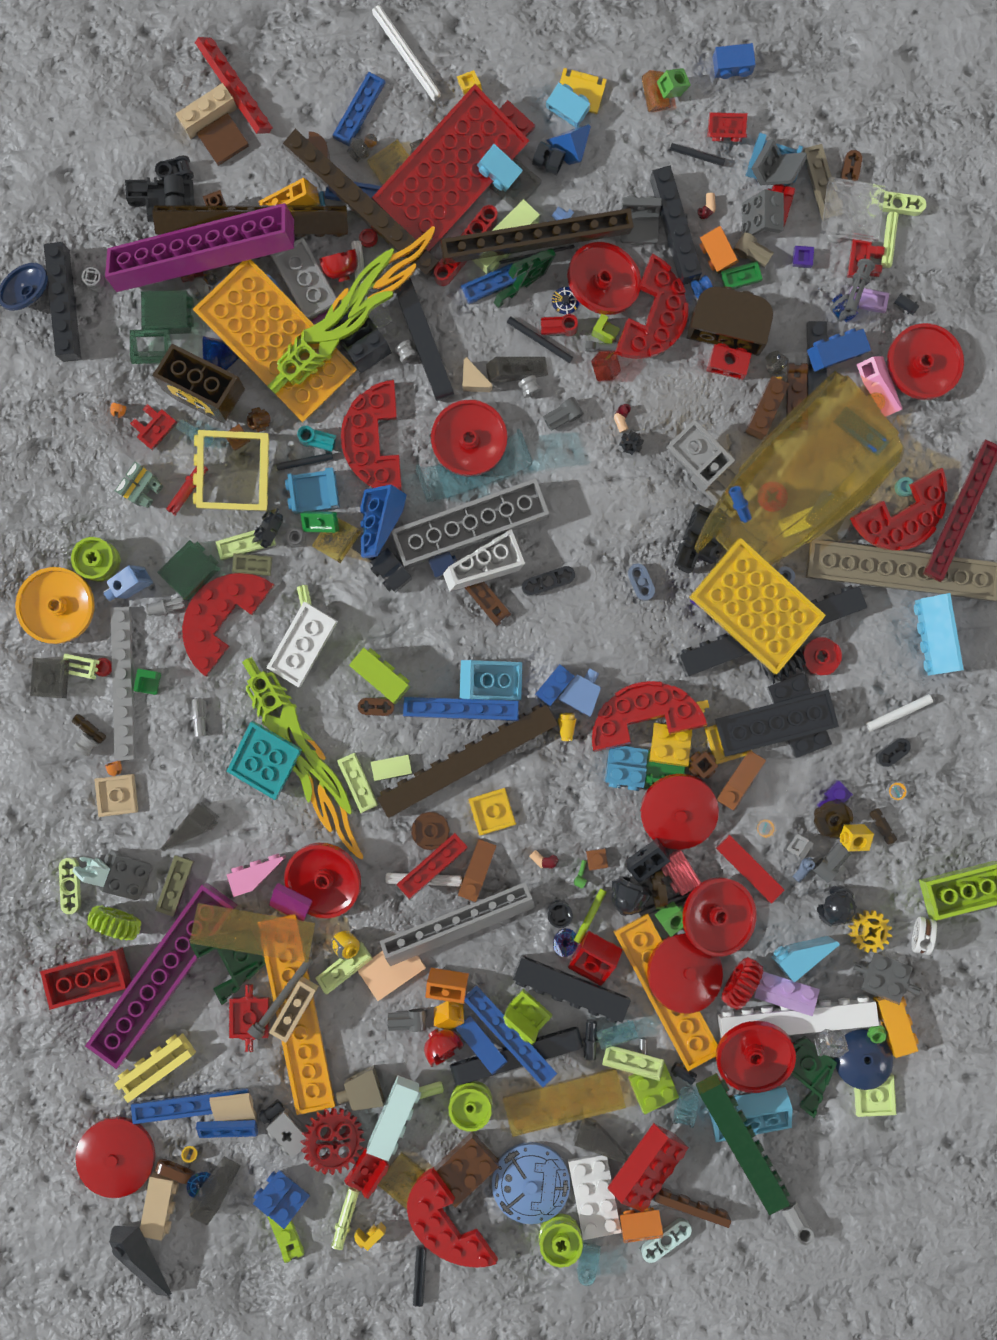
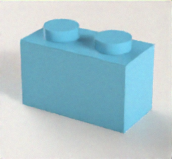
M558 82L546 101V108L575 128H578L590 110V103L584 95L580 94L578 96L569 85H562Z
M495 144L492 145L477 164L479 172L485 177L489 176L494 181V186L501 191L503 189L505 192L523 171Z

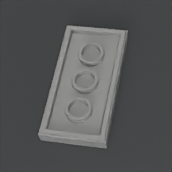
M303 237L294 242V249L270 255L300 311L309 320L329 311L337 297Z

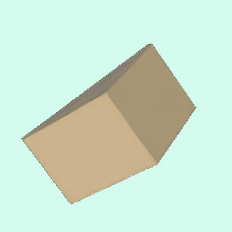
M466 357L463 365V391L491 392L492 384Z

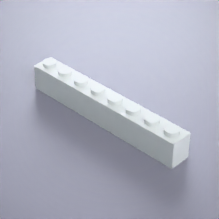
M859 996L857 1000L840 998L838 1002L820 1000L819 1004H816L813 1016L781 1006L780 1008L763 1006L761 1010L744 1008L742 1012L724 1010L722 1014H717L720 1038L731 1028L749 1021H765L775 1024L788 1035L879 1026L877 1005L869 996Z

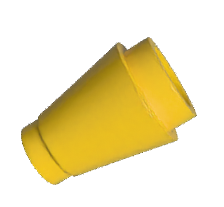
M574 713L559 714L558 724L561 741H573L577 720Z

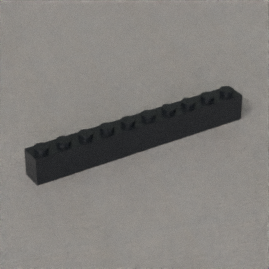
M850 585L841 589L842 593L835 595L832 592L824 595V600L817 602V599L811 600L826 615L817 627L868 608L860 587L853 588ZM728 633L717 636L718 641L711 643L710 640L699 643L700 647L693 650L691 646L681 650L682 654L678 656L685 677H688L750 652L734 637L728 636Z

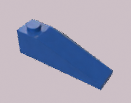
M392 484L364 490L360 506V512L363 514V520L361 521V527L363 528V535L361 537L362 558L377 557L403 512L407 494Z

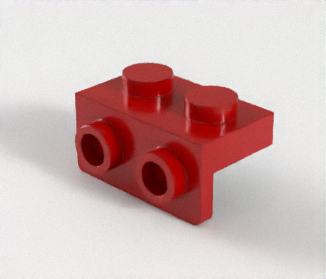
M709 112L707 137H712V141H723V137H731L733 142H742V138H747L748 113Z
M365 1148L344 1182L346 1185L361 1191L364 1198L369 1199L371 1194L377 1189L381 1179L387 1174L389 1164L386 1160L366 1153L367 1148Z

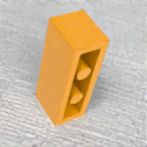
M878 996L873 997L877 1005L881 1026L887 1031L886 1041L892 1051V1055L898 1058L918 1052L917 1044H919L916 1034L912 1032L911 1026L913 1022L910 1015L906 1013L905 1007L907 1004L904 996L901 999L900 1005Z

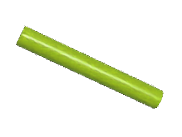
M600 888L574 941L581 944L607 891Z

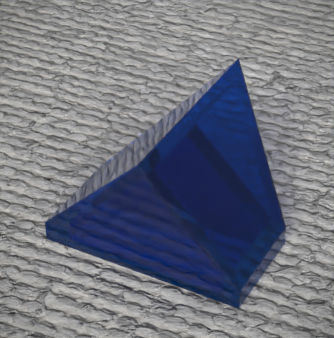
M203 336L204 360L227 370L239 359L223 340Z

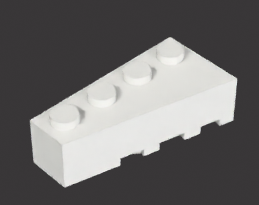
M510 529L505 534L449 566L443 575L451 592L517 572L525 565L513 531Z

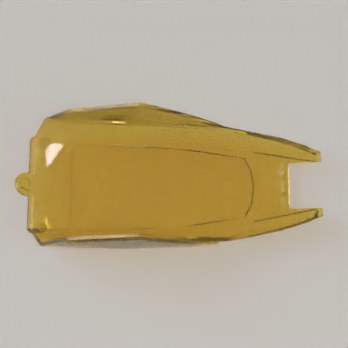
M834 371L780 422L739 468V472L730 482L710 513L696 542V552L699 553L714 536L727 551L739 538H742L763 559L773 566L804 544L810 543L865 503L901 462L905 450L898 436V430L880 411L885 406V397L878 392L866 396L848 375L843 376ZM867 445H872L877 451L873 452ZM734 486L741 487L743 496L748 501L747 506L752 519L747 523L740 520L737 510L733 508L734 503L729 494V489Z

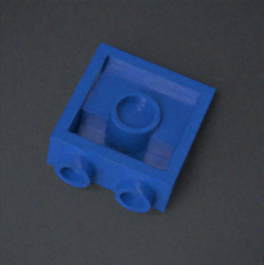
M279 1170L277 1173L273 1171L267 1178L268 1185L265 1189L260 1188L253 1197L256 1200L253 1204L285 1229L310 1197V1194L282 1170Z

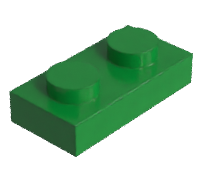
M758 261L727 269L720 273L723 286L734 289L763 280Z
M304 511L300 513L303 532L336 533L339 531L337 512Z

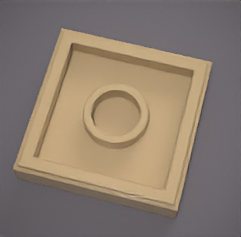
M135 774L94 779L98 817L138 812Z

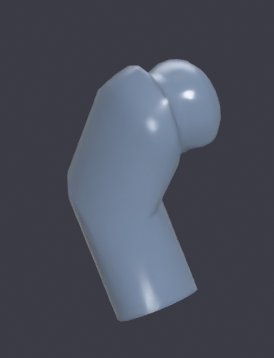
M806 857L801 861L799 869L792 876L797 882L800 883L815 867L813 859Z

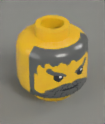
M345 930L334 935L331 947L339 958L348 960L356 956L360 943L350 931Z

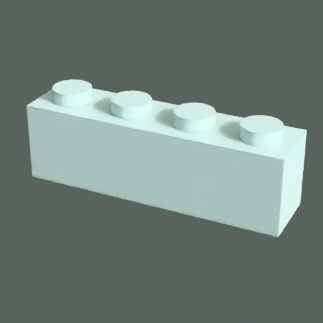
M397 1075L368 1141L366 1153L389 1161L391 1154L395 1155L398 1148V1138H402L405 1133L406 1126L404 1125L406 1120L410 1121L412 1117L413 1104H417L420 1099L419 1083Z

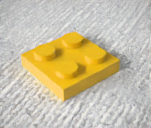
M654 723L649 762L688 767L692 730L669 735L666 724Z

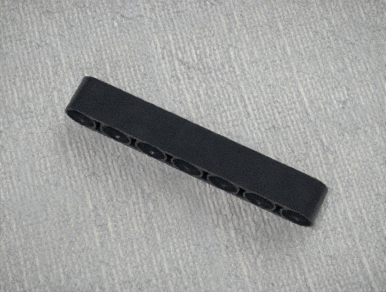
M409 277L395 290V294L436 402L454 396V392L412 280Z
M570 1027L537 1037L532 1045L545 1060L584 1047L578 1027ZM506 1047L498 1049L507 1060V1063L494 1075L523 1067ZM477 1055L450 1064L455 1085H462L493 1076Z

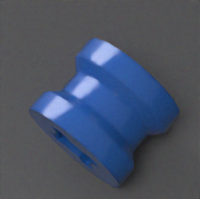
M707 275L702 276L698 281L694 280L691 282L693 293L697 298H699L704 290L713 287Z

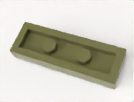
M174 855L155 911L172 917L176 915L194 860Z

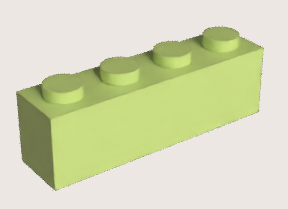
M523 199L493 230L539 223L540 214ZM511 254L472 261L488 274L499 267L500 260L504 257L508 258Z

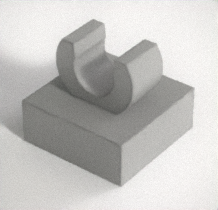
M796 834L787 850L797 857L804 859L808 857L807 853L809 850H814V843Z

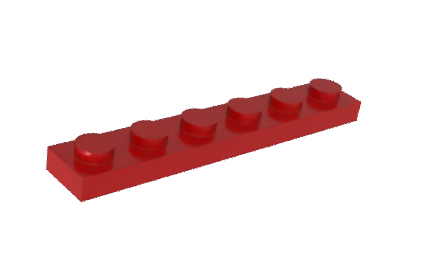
M198 37L195 41L196 46L233 97L234 102L255 133H270L273 127L269 123L268 118L260 110L257 102L248 92L247 87L241 82L236 71L218 48L217 43L211 37Z

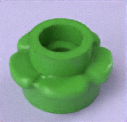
M871 1026L868 1029L867 1036L873 1043L885 1041L887 1031L883 1026Z

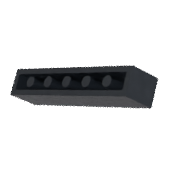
M671 165L652 170L650 183L654 196L661 198L659 213L678 278H680L683 285L689 284L694 280L698 281L702 275V270Z
M63 242L46 243L43 245L48 276L55 356L62 362L81 360L70 250Z
M523 955L520 956L513 975V980L516 981L515 984L524 988L530 986L538 994H550L552 999L559 1002L563 1000L568 1001L570 1006L581 1009V1007L586 1008L588 1013L599 1016V1014L606 1016V1020L612 1023H617V1021L623 1023L631 1002L628 996Z

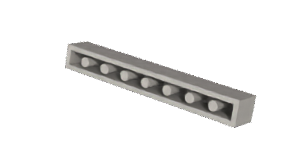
M525 882L381 940L380 944L385 959L390 966H393L535 908L534 902Z

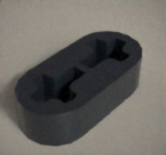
M904 738L893 740L876 754V762L883 767L892 766L909 753L911 749L910 742ZM898 743H904V751L898 750L895 752L894 750L899 747ZM883 754H892L890 757H888L889 762H882V759L884 758L882 756Z

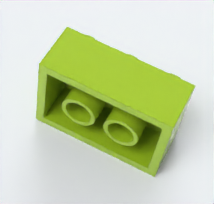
M363 648L349 666L391 702L397 704L411 686L408 684L410 680L401 673L395 674L393 672L395 668L386 660L382 663L379 660L381 656L373 649L369 648L367 650Z

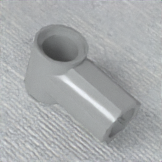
M796 1201L790 1202V1206L781 1211L798 1242L801 1245L808 1246L814 1241V1233ZM802 1230H807L808 1233L806 1236H799Z

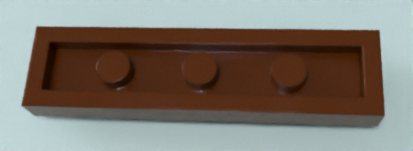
M663 1187L653 1198L654 1202L726 1228L730 1227L731 1218L728 1212L722 1208L716 1207L714 1209L703 1201H691L688 1196L683 1194L677 1196L672 1194L669 1189Z

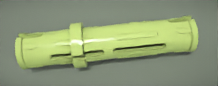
M352 1187L347 1189L338 1223L335 1225L336 1232L331 1246L337 1250H343L345 1239L351 1229L350 1222L360 1193L359 1190Z

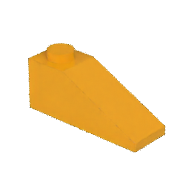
M303 177L260 200L259 205L286 203L287 206H317L320 202L317 187Z

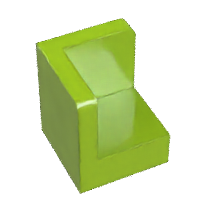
M601 314L593 328L592 336L604 343L613 344L620 328L607 322L609 317Z

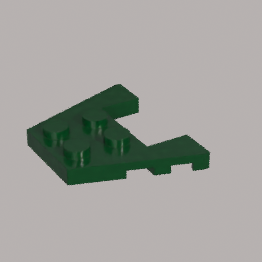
M552 248L512 264L508 274L512 279L516 278L512 286L497 294L493 302L497 308L504 305V299L507 297L512 299L517 295L520 288L523 286L527 288L546 274L556 256Z
M251 928L189 941L197 958L217 949L231 979L213 988L221 1005L225 1004L228 1001V997L236 993L247 979L250 980L266 964L264 954Z
M803 1036L793 1042L796 1062L791 1075L811 1090L799 1103V1106L815 1118L818 1106L822 1102L824 1091L830 1082L837 1062L809 1038Z

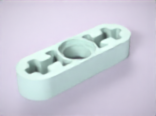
M678 1218L663 1229V1236L667 1235L672 1238L669 1245H663L661 1243L662 1238L645 1242L641 1248L644 1260L648 1263H654L686 1240L692 1232L689 1222L684 1218ZM682 1225L683 1227H685L686 1231H679L678 1226ZM672 1230H673L674 1233H676V1235H677V1238H676V1239H675L673 1233L671 1232ZM656 1242H658V1245L661 1248V1250H659V1248L656 1246ZM647 1249L653 1250L654 1255L648 1254Z

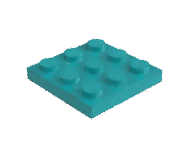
M251 721L226 772L276 800L302 749L257 722Z

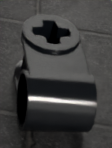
M178 156L173 159L160 161L155 165V172L159 180H164V177L168 175H178L183 180L194 178V173L189 166L190 159L188 156ZM169 171L168 174L161 175L163 172Z

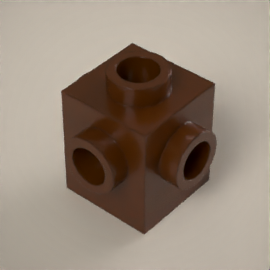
M697 751L690 757L689 771L693 776H699L702 779L706 777L708 779L716 772L715 769L718 765L715 762L717 760L710 752L702 751L700 753ZM700 761L704 762L703 768L698 767Z

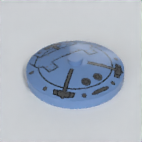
M527 1142L511 1147L499 1158V1167L493 1172L492 1191L495 1201L504 1214L517 1222L538 1224L548 1221L560 1212L568 1199L570 1178L564 1160L552 1148L540 1143Z

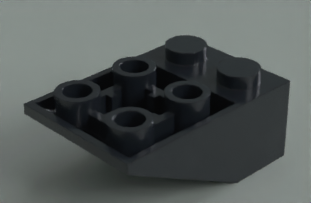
M351 309L331 330L341 326L349 319L348 315ZM369 316L361 328L339 341L360 374L392 353L387 341ZM357 317L349 326H351L359 317Z

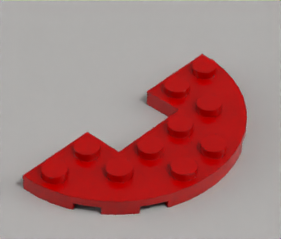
M654 254L649 258L638 289L655 296L645 325L630 318L627 319L614 353L621 357L646 359L665 352L678 340L687 323L688 303L686 302L684 285L680 278H677L671 271L672 267Z
M389 380L371 386L370 389L360 394L351 403L342 423L341 445L348 465L361 481L372 488L392 484L402 491L400 456H381L378 420L397 419L394 380Z
M937 468L909 484L916 502L898 513L890 516L885 502L879 501L851 517L850 520L857 532L866 541L884 550H906L925 542L936 531L935 527L939 520L943 518L946 509L944 501L945 492H947V481L943 468Z
M234 573L210 581L194 595L184 615L182 635L188 657L204 676L207 677L229 648V645L215 636V633L235 606L238 605L253 615L275 586L273 583L253 574Z
M657 681L639 682L619 690L602 706L593 726L592 748L594 752L632 744L628 725L661 717L666 719L669 735L708 725L699 705L682 689Z
M434 1167L424 1172L413 1185L407 1201L408 1219L417 1238L432 1253L453 1264L475 1268L497 1264L498 1257L478 1229L460 1234L443 1210V1207L453 1204L455 1197Z

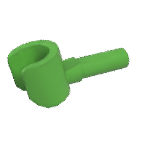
M582 860L578 875L574 879L575 886L580 889L587 882L582 877L587 863Z

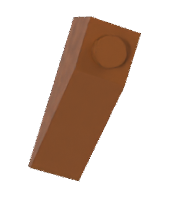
M749 750L727 782L717 801L733 811L737 809L766 760Z
M478 839L458 896L473 902L477 901L497 845Z

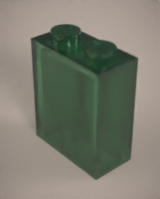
M187 290L141 291V329L146 335L191 334V327H194V317L191 315V308H194L193 297L189 295Z
M191 540L157 572L187 601L220 570L217 566L219 562L211 554L207 556L203 552L205 548L198 541L194 543Z

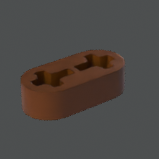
M857 150L849 151L843 160L840 183L845 188L853 187L859 179L862 154ZM851 157H854L855 160L853 166H851ZM849 172H851V181H848L847 178Z
M363 698L358 702V710L364 715L389 716L395 709L393 702L389 699ZM365 701H368V704L375 705V709H368V712H365V709L361 706L365 704ZM384 702H387L391 706V710L389 709L387 713H384L383 709H377L378 705H384Z
M159 1159L155 1168L158 1174L182 1184H189L188 1181L190 1182L193 1175L191 1169L167 1159Z

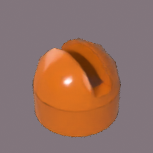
M111 403V415L115 417L116 413H118V418H121L125 415L127 407Z
M114 761L105 765L107 773L111 776L119 775L122 771L120 761Z

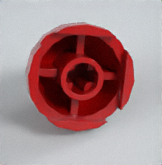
M356 249L319 259L321 268L326 276L331 279H338L339 282L349 280V275L355 273L358 267Z
M435 1029L428 1035L429 1039L424 1045V1054L430 1066L433 1067L434 1063L437 1066L454 1056V1050L458 1047L460 1051L464 1044L455 1032L447 1029L441 1031Z

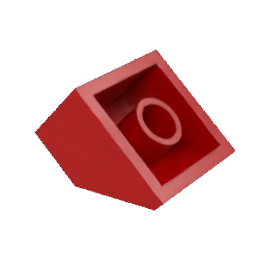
M588 931L567 968L602 986L617 967L623 949Z

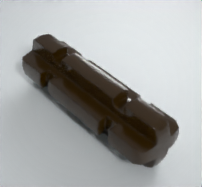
M76 714L73 717L72 723L80 726L79 728L92 737L94 741L101 744L106 739V735L99 732V729L88 720L86 721L82 715Z
M879 808L872 810L869 814L872 820L875 819L874 823L881 835L885 836L886 844L895 843L897 837L894 833H891L892 829L885 817H882L883 813Z

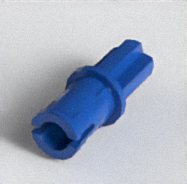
M734 486L729 489V494L734 503L733 508L737 510L740 520L747 523L752 519L747 506L748 501L744 498L741 487Z

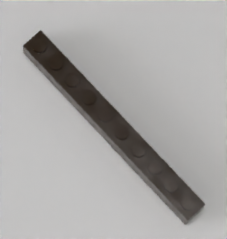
M296 128L283 142L285 149L395 251L399 252L416 241L413 236ZM422 245L403 256V258L406 259L412 256ZM425 249L410 264H416V270L428 280L434 273L439 260Z
M154 205L152 214L155 235L275 205ZM287 206L294 218V234L297 237H304L306 234H314L316 237L333 234L335 237H342L344 234H348L347 206Z
M631 208L444 238L441 239L440 246L445 265L627 235L631 233L634 225Z
M540 703L531 708L533 712L527 716L525 713L520 714L518 721L510 725L508 722L498 727V732L492 734L490 731L482 735L481 741L475 743L473 740L464 745L465 750L460 753L458 750H455L447 755L449 759L443 762L439 759L430 764L431 769L425 771L423 768L415 772V777L408 781L407 778H404L397 782L398 787L392 790L388 787L379 792L381 796L377 799L388 818L394 816L557 726L558 724L547 705L543 706Z

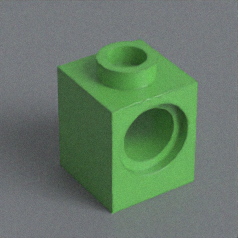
M684 68L666 70L657 81L664 99L680 97L691 86Z
M673 901L667 905V909H661L654 914L670 937L684 928L682 920L684 908L681 905L677 907Z

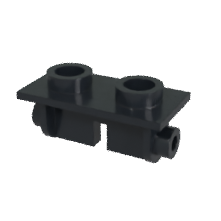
M278 508L264 513L261 525L254 532L255 536L252 543L260 541V545L264 548L271 546L276 536L271 529L278 532L284 521L283 515L277 513Z

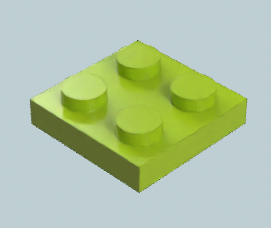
M665 1062L660 1081L637 1074L628 1077L644 1115L679 1098Z

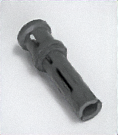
M860 259L858 261L857 272L853 275L854 284L844 308V313L847 315L856 314L864 287L870 282L869 276L871 271L874 270L875 264L869 259Z

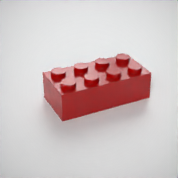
M123 947L48 967L40 971L49 1010L126 989L132 982Z
M653 1123L607 1188L621 1204L644 1212L649 1207L656 1193L661 1190L666 1179L673 1173L678 1162L684 1158L689 1147L675 1133Z

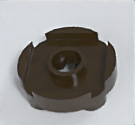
M839 799L828 801L814 811L815 828L823 836L838 838L842 833L843 826L849 825L850 822L853 823L852 810ZM833 816H837L835 822L832 823L830 819Z
M662 869L650 876V882L653 884V890H651L652 900L655 903L656 909L668 908L666 884L661 880L664 878Z

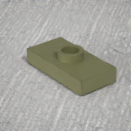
M233 553L232 573L271 576L272 557Z

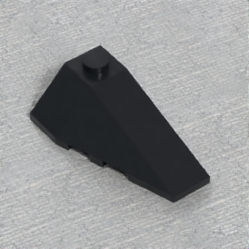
M114 1226L109 1240L113 1255L156 1295L170 1296L172 1293L138 1226Z

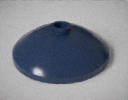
M26 263L11 271L0 285V305L6 310L16 311L34 304L47 287L48 276L46 269L38 263Z
M857 1029L846 1033L838 1041L834 1051V1059L837 1062L835 1068L841 1079L848 1085L861 1090H871L881 1086L889 1078L893 1068V1055L886 1041L873 1043L867 1036L869 1031L866 1029ZM865 1057H869L870 1062L868 1064H865L864 1062Z

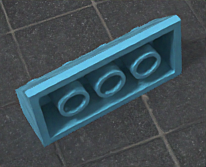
M947 593L915 600L914 613L918 616L917 630L921 634L922 642L920 643V648L925 656L923 665L928 676L964 670L951 594Z
M776 1087L761 1093L734 1095L738 1102V1106H736L738 1111L742 1109L747 1118L746 1125H751L756 1135L792 1128V1105L786 1087ZM710 1114L715 1142L726 1141Z

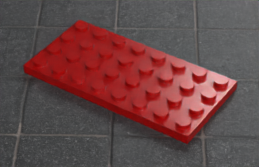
M474 84L371 199L416 240L434 226V235L426 248L430 251L493 182L489 176H483L477 166L492 145L495 144L513 160L529 140L484 92Z

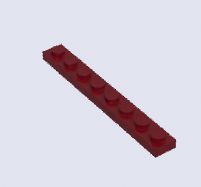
M986 439L982 442L923 572L924 575L939 582L943 581L997 462V444Z

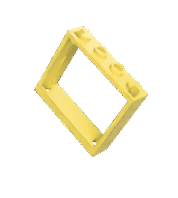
M198 430V435H194V446H197V454H194V466H197V474L194 473L193 484L197 485L196 493H193V504H196V508L268 511L269 434ZM205 437L260 440L259 504L203 502Z

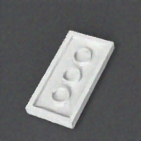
M303 602L270 660L267 669L295 686L301 687L338 621L311 604Z
M606 1152L568 1159L583 1240L621 1233L615 1196L607 1188L612 1180Z

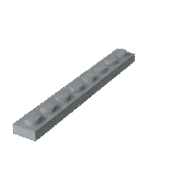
M111 607L114 760H135L131 607Z

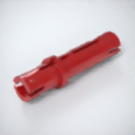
M197 466L190 476H186L185 483L168 507H166V510L174 516L177 515L192 491L197 487V485L193 484L194 473L197 474ZM204 466L205 474L208 471V469Z

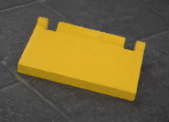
M563 68L560 83L562 85H569L578 96L580 94L584 95L590 103V110L588 112L598 114L607 79L603 78L602 84L599 85L597 84L598 76L571 70L569 77L566 76L567 68Z

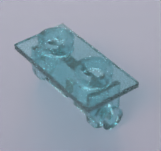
M629 1020L604 1030L599 1029V1032H596L601 1050L638 1038L634 1022Z

